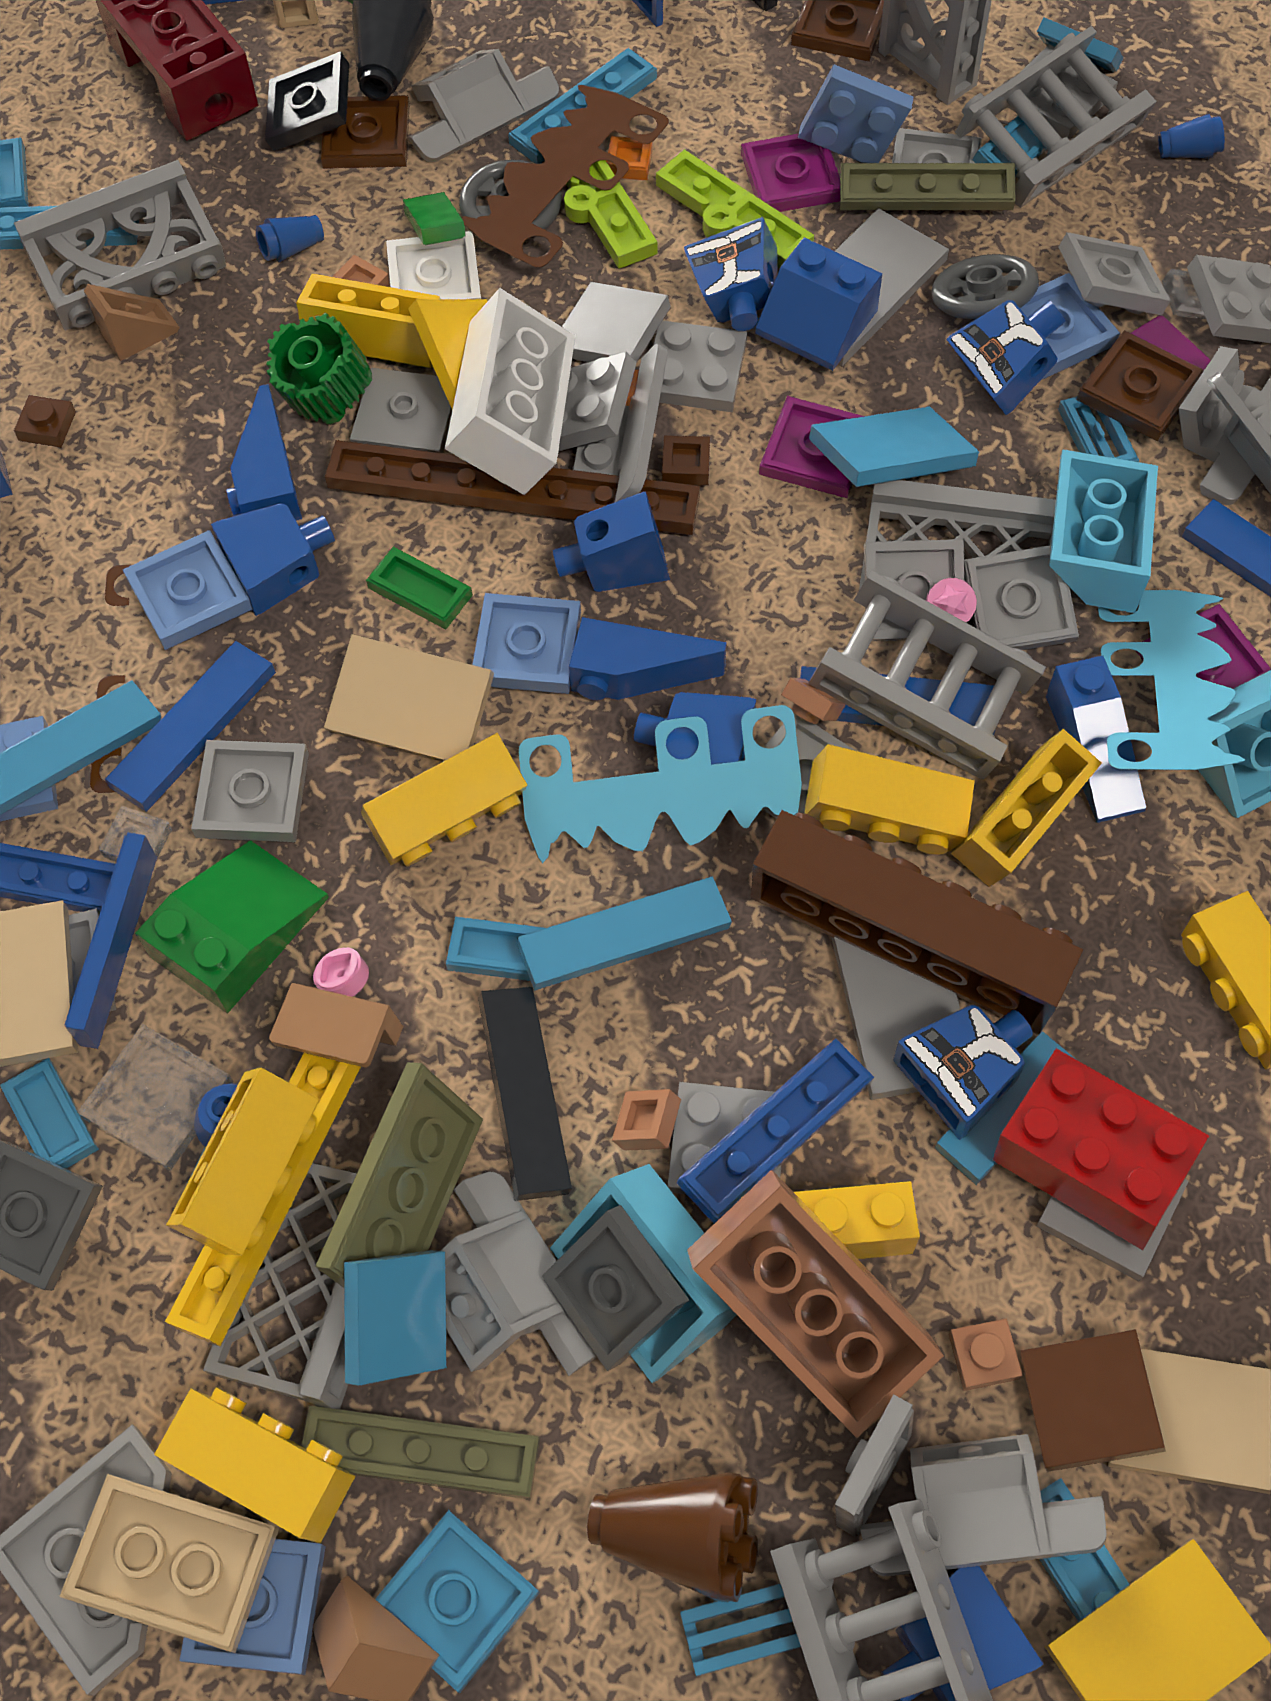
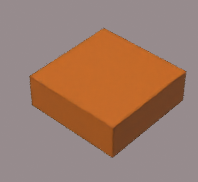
M611 136L608 153L625 160L629 164V170L622 179L648 181L653 142L643 144L629 137ZM606 160L614 175H616L617 168L615 164Z

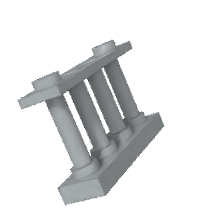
M1092 26L1077 36L1074 33L1068 34L1056 45L1051 53L986 96L982 93L975 95L962 109L964 116L955 131L958 137L962 138L980 126L1008 161L1015 163V169L1018 171L1016 177L1019 180L1015 185V204L1019 208L1138 128L1157 102L1146 89L1131 100L1127 96L1122 98L1084 52L1097 33ZM1071 65L1109 110L1107 116L1101 120L1097 116L1092 118L1056 75ZM1041 85L1079 130L1077 136L1072 140H1069L1067 137L1061 138L1026 97V94ZM1011 106L1048 150L1047 157L1041 161L1037 158L1031 159L995 115Z
M871 570L853 600L867 609L843 652H838L831 647L828 648L809 684L968 773L984 780L1001 761L1008 747L1005 743L995 739L993 733L1014 690L1026 694L1043 675L1046 667L1033 660L1025 651L1007 646L904 589L896 580L881 576ZM884 618L910 632L887 677H883L861 663ZM927 642L953 655L931 701L921 698L905 687ZM971 666L997 680L975 726L952 715L949 711Z
M921 1499L898 1503L888 1507L895 1528L831 1552L824 1553L820 1550L816 1538L791 1543L770 1551L818 1701H895L950 1683L956 1701H993L939 1551L942 1543L940 1529L932 1513L924 1509ZM902 1553L905 1554L917 1589L916 1592L848 1616L840 1612L832 1589L834 1578ZM927 1617L940 1654L939 1657L871 1680L861 1676L853 1652L856 1641Z

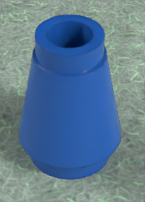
M1206 114L1158 133V148L1161 158H1213L1214 153L1223 152L1224 127L1220 116L1211 117L1210 114Z
M317 215L309 217L267 218L264 220V224L256 226V238L265 260L276 259L277 262H281L315 245L317 242L323 241L324 231Z

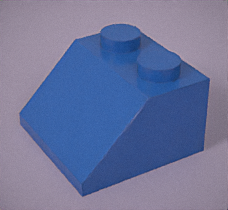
M804 237L780 267L757 323L755 334L833 371L877 313L883 273Z

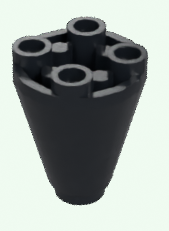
M353 0L352 25L356 73L359 88L366 97L382 101L388 99L395 92L432 35L434 16L431 11V0Z

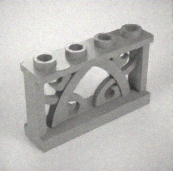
M884 0L878 48L880 54L885 57L890 53L937 89L936 97L947 106L977 86L992 0H944L949 7L948 17L941 19L937 23H934L924 0ZM946 30L945 35L942 36L941 32ZM922 38L925 45L923 46L916 40Z
M179 160L14 222L29 260L65 331L73 327H86L95 321L84 289L69 295L62 292V284L65 278L75 270L79 271L74 277L73 284L75 290L82 284H91L151 297L156 294H169L176 290L179 285L197 278H210L219 269L226 267L222 245L202 210ZM183 203L191 219L172 220L171 207ZM144 218V219H143V220H144V224H139V223H135V222H134V221H137V220H139V219ZM121 227L133 235L151 236L145 252L134 267L110 264L94 258L104 247L108 231ZM187 231L198 236L200 243L175 252L179 246H189V243L182 236L171 235V232ZM94 237L92 243L87 248H85L87 246L85 240ZM55 253L64 263L51 276L43 257Z

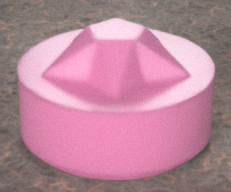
M946 578L937 582L926 596V601L964 622L969 621L976 610L977 599L974 590L967 582L958 578Z
M339 948L329 952L319 961L313 974L314 984L318 989L353 997L366 984L369 968L357 951L352 948Z

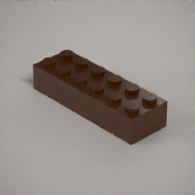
M781 810L753 863L751 899L833 938L836 937L956 993L957 997L1001 1018L1011 1010H1016L1027 1020L1033 1033L1037 1035L1041 1033L1056 1010L1084 950L1073 945V941L1068 935L1053 928H1043L1041 930L1023 922L1021 915L1007 906L1000 904L989 906L972 898L970 891L951 881L939 883L922 875L921 869L910 861L902 858L890 860L872 852V847L858 837L845 835L842 838L824 829L823 824L819 820L808 814L798 812L793 815Z

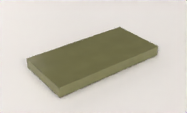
M407 1062L316 1263V1268L343 1288L344 1262L428 1251L482 1124L483 1118L422 1063Z

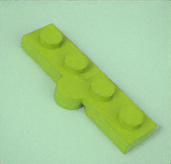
M685 149L656 172L657 187L703 217L702 229L707 238L763 217L777 244V267L779 269L804 237L814 242V234Z
M606 160L597 161L590 166L589 173L597 180H609L615 176ZM574 176L566 183L568 191L564 196L566 216L576 223L590 222L618 269L658 254L656 238L620 182L610 190H601Z

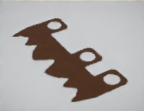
M578 85L579 91L586 96L587 107L565 110L563 112L571 126L551 127L530 137L531 142L542 154L545 162L541 164L508 162L504 169L503 182L509 195H488L486 199L491 214L480 216L477 219L463 216L461 218L464 221V226L483 242L531 266L543 267L547 265L562 248L563 240L559 236L532 224V222L573 176L601 190L612 189L627 173L629 164L625 160L598 147L613 130L640 143H651L668 125L669 119L667 116L616 92ZM638 115H649L657 122L655 130L648 134L633 132L629 124ZM607 160L615 164L617 173L609 180H597L590 175V166L597 161ZM533 236H541L550 242L551 247L546 255L531 257L525 254L522 249L524 241Z

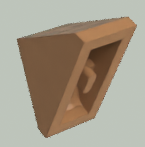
M87 284L84 289L98 329L120 361L172 336L180 328L159 299Z
M349 1576L344 1577L340 1581L313 1624L314 1636L329 1692L373 1701H410L440 1656Z

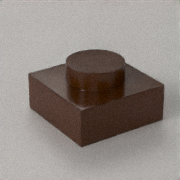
M29 395L14 428L18 441L62 448L76 414L75 408L71 401Z
M664 435L662 481L709 486L710 437Z

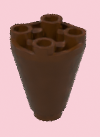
M727 1472L613 1489L608 1495L596 1494L592 1500L588 1515V1540L591 1544L601 1545L602 1550L608 1554L711 1599L721 1602H738L742 1591L743 1572L752 1574L757 1562L758 1539L756 1535L748 1534L749 1516L754 1514L757 1504V1480L755 1478L743 1477L737 1473Z

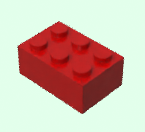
M1056 1048L1000 1134L992 1161L1139 1249L1144 1250L1197 1160L1209 1135Z

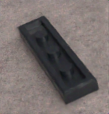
M533 987L481 991L478 1002L514 1200L521 1201L568 1195L572 1190L571 1179Z

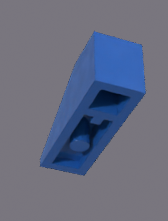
M269 384L261 385L257 391L230 467L234 487L228 488L226 491L233 516L281 503L288 506L295 520H301L302 515Z
M582 617L569 664L571 691L578 692L583 697L591 700H602L605 697L620 700L724 676L727 642Z
M1104 656L1056 666L1046 698L1059 731L1062 729L1067 731L1102 762L1082 787L1096 823L1145 812L1146 804L1138 769H1117L1108 762L1107 738L1113 733L1129 732L1121 696ZM1131 740L1122 742L1117 748L1118 755L1124 760L1136 762Z

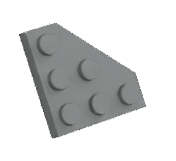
M134 1425L128 1427L0 1535L1 1573L85 1693L90 1696L96 1695L137 1659L145 1649L148 1625L59 1597L107 1474L169 1493L171 1471L162 1459L154 1455L156 1451Z

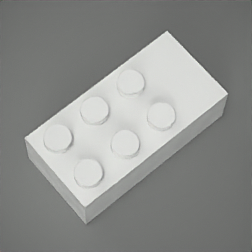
M499 288L470 321L445 449L496 478L501 483L525 495L557 463L575 335Z

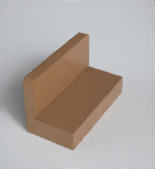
M291 983L269 1039L278 1047L367 1068L371 1065L379 1042L397 1045L403 1025L389 1005Z

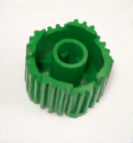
M324 313L322 316H316V320L313 317H310L307 322L301 319L299 325L295 323L279 325L281 330L279 332L274 331L273 335L275 337L267 341L271 351L268 353V357L271 360L266 363L270 368L267 370V374L270 376L269 382L299 416L303 415L308 420L312 417L314 421H318L320 418L325 424L339 422L345 415V409H352V403L354 401L359 402L358 395L364 394V388L369 386L372 381V372L366 362L365 355L341 322L337 321L334 316L329 317L327 313Z

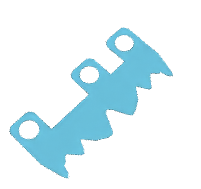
M1144 590L1139 602V608L1133 614L1116 615L1110 612L1108 608L1098 607L1099 617L1107 622H1149L1151 642L1106 643L1101 648V656H1104L1113 676H1154L1159 733L1118 732L1111 734L1107 738L1108 762L1112 767L1141 770H1199L1245 761L1239 755L1224 753L1221 748L1212 744V741L1229 732L1230 727L1208 720L1209 717L1227 708L1234 699L1236 691L1232 688L1196 677V674L1201 671L1232 661L1229 654L1217 643L1197 634L1215 628L1216 623L1196 614V611L1205 607V604L1219 602L1223 599L1222 597L1180 590ZM1120 649H1132L1138 651L1144 660L1136 668L1123 669L1111 662V655ZM1140 740L1151 747L1152 754L1144 761L1130 762L1118 755L1117 748L1124 741Z
M785 705L750 709L743 714L741 725L745 761L711 765L706 722L700 717H686L664 720L655 729L659 772L573 782L570 743L565 736L556 734L525 739L519 746L520 772L528 785L522 791L524 817L538 858L544 863L549 856L551 843H554L563 831H566L583 848H587L593 839L597 826H600L614 842L631 850L643 852L650 839L656 819L661 812H666L670 816L683 839L690 846L701 842L713 833L728 810L732 811L743 828H749L763 807H768L776 815H779L781 810L795 815L799 809L802 781L793 711ZM774 716L783 722L786 734L782 743L777 747L763 748L755 742L753 727L760 718ZM676 728H690L698 737V749L688 759H676L667 751V737ZM541 745H551L561 755L559 770L549 777L536 775L530 767V756Z

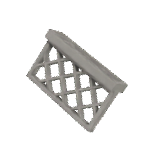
M904 480L874 484L866 542L887 541L877 530L879 518L899 520L908 530L907 533L895 541L928 540L923 534L924 531L933 525L946 526L956 537L954 539L964 540V548L973 558L984 556L970 539L980 531L993 532L1003 543L986 556L1002 554L1007 551H1020L1022 549L1017 544L1027 537L1049 539L1048 546H1050L1052 543L1056 500ZM864 559L859 590L865 581Z
M312 1163L306 1177L314 1179L320 1193L294 1209L291 1205L279 1229L281 1231L291 1225L301 1246L273 1261L268 1251L264 1259L265 1267L259 1269L221 1346L212 1345L203 1369L204 1372L223 1379L307 1401L317 1407L340 1410L348 1384L345 1383L344 1288L315 1267L317 1259L314 1252L325 1246L332 1228L308 1241L299 1220L326 1205L335 1223L339 1212L333 1200L350 1190L357 1173ZM325 1182L334 1183L335 1185L327 1189ZM307 1258L316 1279L289 1295L279 1273L300 1260ZM271 1278L281 1300L253 1315L248 1304L251 1291L254 1287ZM335 1283L333 1291H331L329 1286ZM322 1291L328 1304L325 1314L321 1320L304 1329L294 1306ZM286 1312L296 1334L269 1350L259 1327ZM242 1315H243L245 1321L242 1322V1323H240V1320H241ZM251 1333L260 1356L239 1368L224 1364L232 1342ZM316 1337L312 1347L310 1340ZM302 1346L308 1361L300 1383L296 1384L282 1380L274 1361ZM266 1367L269 1376L256 1372Z

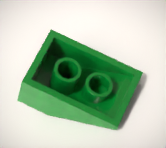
M250 840L172 892L135 934L150 958L228 1014L326 902L329 896L325 891Z

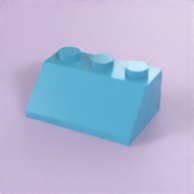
M1062 450L1049 566L1086 605L1131 613L1136 612L1151 576L1158 465Z
M1271 670L1234 688L1236 691L1235 697L1227 708L1208 718V720L1230 727L1229 732L1212 741V744L1221 748L1224 753L1239 755L1245 759V761L1236 764L1198 770L1230 814L1235 818H1239L1271 801Z
M647 1164L610 1178L553 1243L550 1249L559 1259L607 1210L620 1205L623 1207L689 1299L683 1307L631 1354V1357L650 1382L653 1383L721 1331L737 1314L692 1269L687 1249L704 1232L651 1165Z

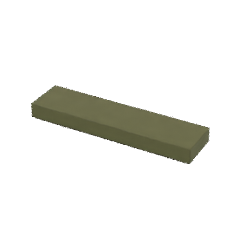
M841 163L840 210H877L878 208L881 210H1013L1016 202L1015 163Z
M309 1405L301 1446L307 1449L312 1439L343 1455L338 1467L355 1476L531 1500L540 1438L539 1436Z

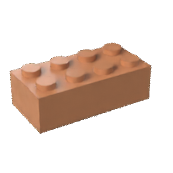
M773 1170L769 1171L687 1249L692 1269L856 1438L884 1413L893 1394L900 1398L944 1357L931 1335Z

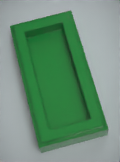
M445 192L403 199L405 215L423 245L425 244L426 246L466 237L464 221Z
M394 546L366 579L368 589L445 630L473 596L470 586Z

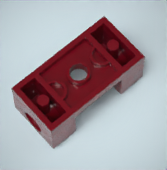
M96 0L109 44L127 67L142 61L154 75L166 116L186 141L259 106L245 51L202 0Z

